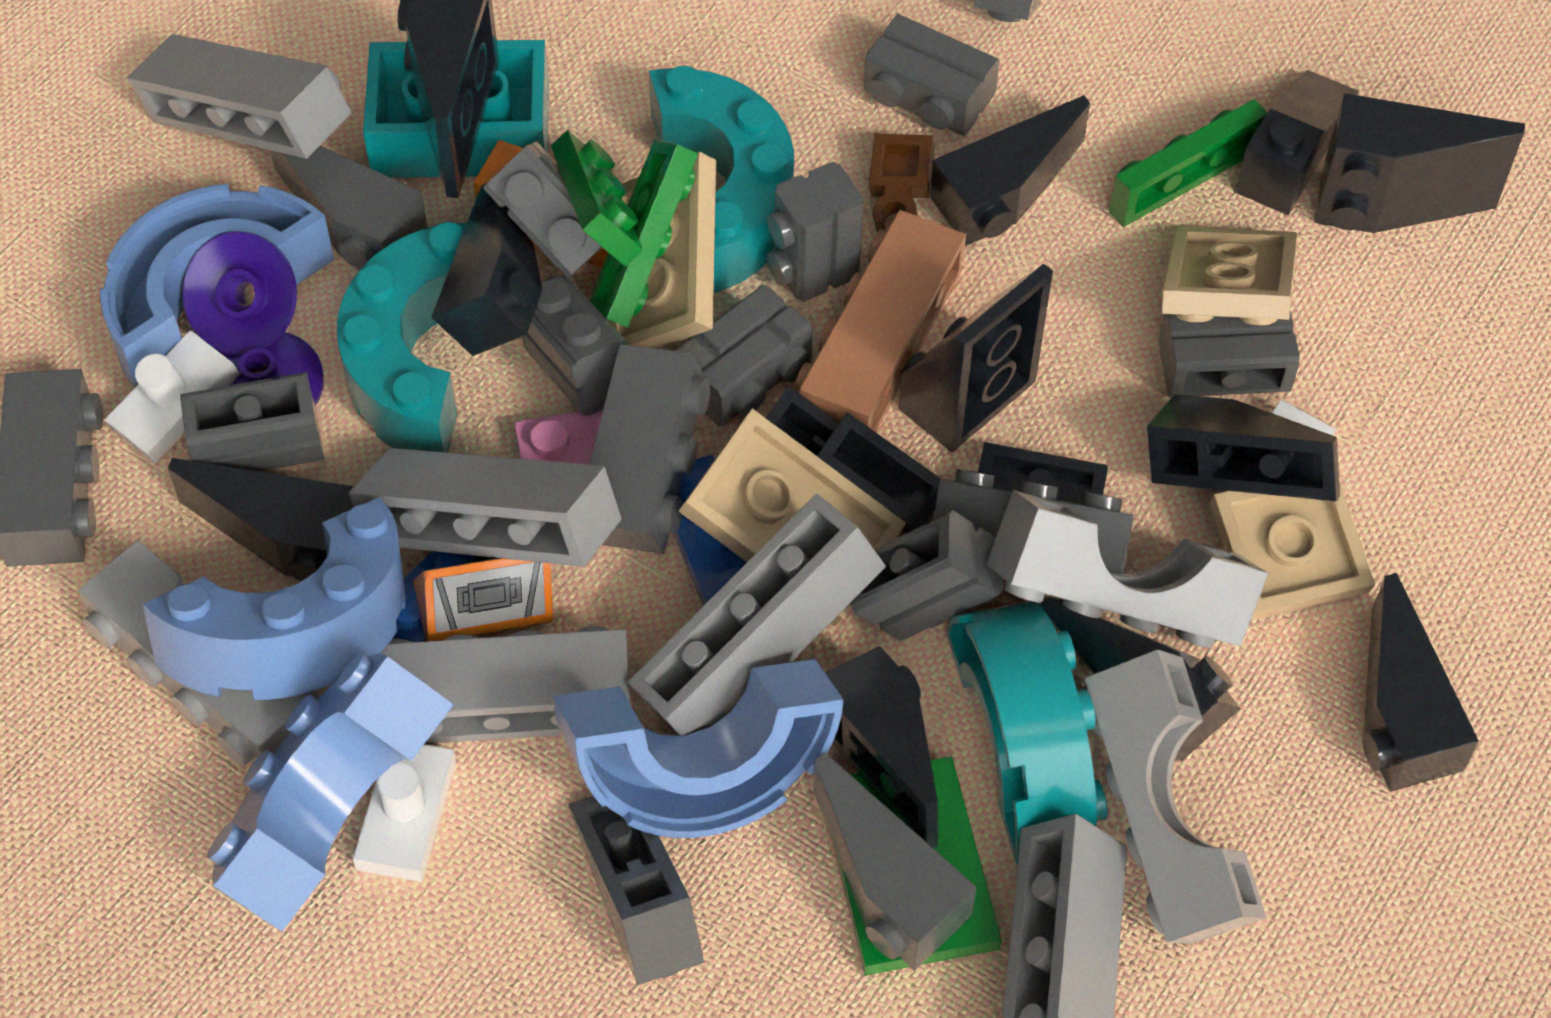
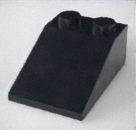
M400 0L397 19L398 28L400 31H406L407 34L404 54L405 70L413 72L416 97L446 196L459 199L499 65L492 0Z
M1344 93L1322 169L1315 223L1334 226L1343 230L1377 233L1496 209L1522 141L1525 123Z
M1042 264L987 302L969 318L963 316L957 319L948 328L942 341L927 353L921 351L911 357L900 373L899 410L952 453L1036 382L1053 270L1045 264Z

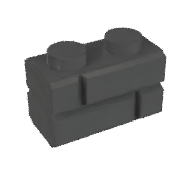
M897 13L885 29L883 36H880L867 52L864 90L870 92L872 97L882 105L889 107L898 105L920 115L926 124L935 129L943 130L948 128L966 136L977 121L979 113L984 111L994 97L997 88L1000 59Z
M538 142L524 147L483 187L500 207L507 206L509 208L507 213L509 217L567 278H570L603 248L582 230L558 164Z
M830 162L809 171L807 178L799 175L777 184L775 212L767 216L768 228L774 240V250L767 253V262L771 274L780 286L787 284L795 298L803 302L826 293L827 286L838 288L849 283L856 272L860 273L864 198L840 164Z
M558 275L550 280L541 282L543 290L528 333L522 336L525 350L582 415L590 416L604 409L619 345H627V343L613 326H609L608 320L565 275Z
M764 284L713 321L712 330L693 336L675 351L693 353L705 377L709 379L710 400L705 415L720 427L737 414L745 417L751 409L756 411L765 400L767 391L784 379L786 382H792L797 379L802 366L806 362L810 363L812 359L813 328H811L808 320L793 307H787L785 301Z
M1291 310L1289 320L1277 319L1275 323L1269 325H1250L1242 322L1239 317L1214 316L1213 319L1205 322H1188L1179 319L1176 314H1164L1159 347L1162 365L1165 368L1164 376L1168 397L1171 398L1174 394L1213 396L1291 392L1300 359L1296 335L1293 333L1294 325Z
M307 372L280 376L277 380L269 378L180 394L185 439L192 461L265 471L324 460L318 416Z
M952 510L932 520L929 524H924L874 549L886 567L850 603L853 613L872 625L879 623L881 630L902 641L928 628L936 627L954 615H958L977 605L988 603L1002 592V577L986 565L996 538L980 527L974 529L971 521Z

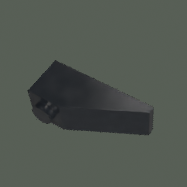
M1306 70L1269 109L1246 147L1235 193L1289 216L1329 148L1344 93L1358 95L1359 91Z
M1085 95L933 160L930 198L951 227L966 234L965 246L985 237H997L1008 230L1010 226L1015 225L1084 142L1090 102Z
M486 184L481 185L431 316L436 323L472 356L527 335L543 290L534 242L507 214L509 208L507 206L500 207L483 189Z
M1174 394L1147 425L1152 483L1335 502L1340 497L1337 437L1235 399Z
M171 458L168 467L181 504L283 575L292 576L300 582L318 571L327 558L322 522L354 508L349 495L354 486Z
M1397 573L1384 576L1372 607L1365 722L1362 736L1363 750L1369 765L1373 770L1381 771L1390 792L1464 772L1479 742Z
M1049 597L1041 604L1060 631H1068L1074 649L1094 674L1155 650L1183 657L1203 722L1185 739L1175 759L1183 761L1241 709L1227 692L1233 686L1231 679L1210 657L1204 656L1200 659L1101 616L1100 618H1093L1079 614L1063 606V601Z
M878 646L825 672L844 699L840 723L832 745L889 810L932 848L938 846V799L920 705V687L909 668L904 665L898 666Z

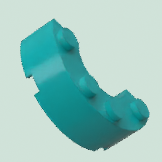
M690 66L649 70L651 118L657 139L678 144L693 152H701L715 159L716 172L721 174L727 181L724 186L715 192L713 293H716L748 279L768 263L767 253L774 249V240L768 228L767 216L775 212L776 185L794 178V148L791 136L782 118L772 105L757 92L736 80L713 72L697 70Z
M441 223L434 227L409 234L391 243L374 255L358 271L343 296L337 318V340L349 395L358 415L361 414L375 429L376 437L392 448L449 453L457 418L451 374L448 371L427 366L411 354L417 340L431 327L438 324L431 316L467 223Z
M1024 601L951 617L946 631L962 687L963 689L974 687L986 716L997 768L998 806L1016 864H1018L1021 828L1073 814L1079 815L1096 827L1098 821L1107 820L1108 808L1106 797L1100 781L1094 779L1087 730L1095 728L1094 707L1087 689L1077 690L1071 672L1076 668V657L1068 631L1056 632L1045 610L1039 603L1033 601Z

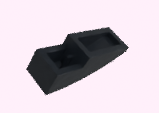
M788 386L766 416L767 420L906 522L901 530L902 532L908 533L926 524L935 510L941 478L848 412L839 422Z

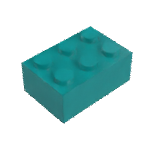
M497 40L499 65L465 177L478 176L498 140L521 148L538 142L548 153L549 76L545 40ZM369 42L363 126L369 167L390 178L441 177L416 97L413 72L405 70L404 54L407 42Z

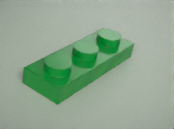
M1253 99L1233 111L1227 109L1220 112L1209 124L1189 135L1182 134L1175 137L1164 149L1142 161L1134 160L1126 164L1115 175L1109 213L1124 228L1242 162L1246 147L1268 112Z
M567 130L551 145L580 226L587 235L626 267L643 251V248L634 228L638 223V219L622 199L627 192L611 172V169L615 167V163L609 154L594 140L590 139L584 144Z
M654 139L627 205L638 219V223L634 228L643 251L626 267L608 253L589 299L607 320L628 328L632 316H636L642 310L648 296L649 287L647 279L655 260L665 253L672 236L670 223L677 205L687 197L692 189L695 180V169L693 166L698 153L678 144Z

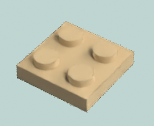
M1341 484L1340 497L1336 502L1235 491L1217 493L1211 498L1209 506L1224 550L1237 553L1268 572L1251 620L1367 594L1375 586Z

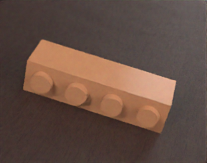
M899 210L889 230L880 229L877 232L868 255L869 266L864 274L856 272L851 278L844 297L845 309L839 319L831 317L827 321L819 341L818 348L821 352L814 364L806 362L802 366L793 390L840 422L848 412L876 432L900 388V373L911 357L920 351L962 272L966 234Z

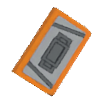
M501 558L422 572L413 580L425 642L444 641L453 635L478 636L553 622L550 563Z

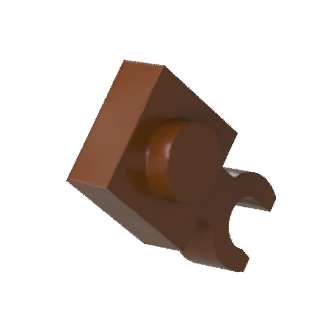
M874 134L868 186L871 196L880 197L872 209L876 232L880 229L885 230L886 219L891 214L898 213L899 210L918 216L917 206L912 198H929L935 149L933 135Z

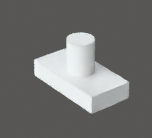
M190 330L166 356L151 354L144 357L137 364L135 378L139 384L104 420L113 431L156 464L185 433L180 394L229 386L240 375V372L230 360Z
M423 745L412 761L404 759L394 764L376 780L353 857L357 871L423 882L456 765L453 749Z

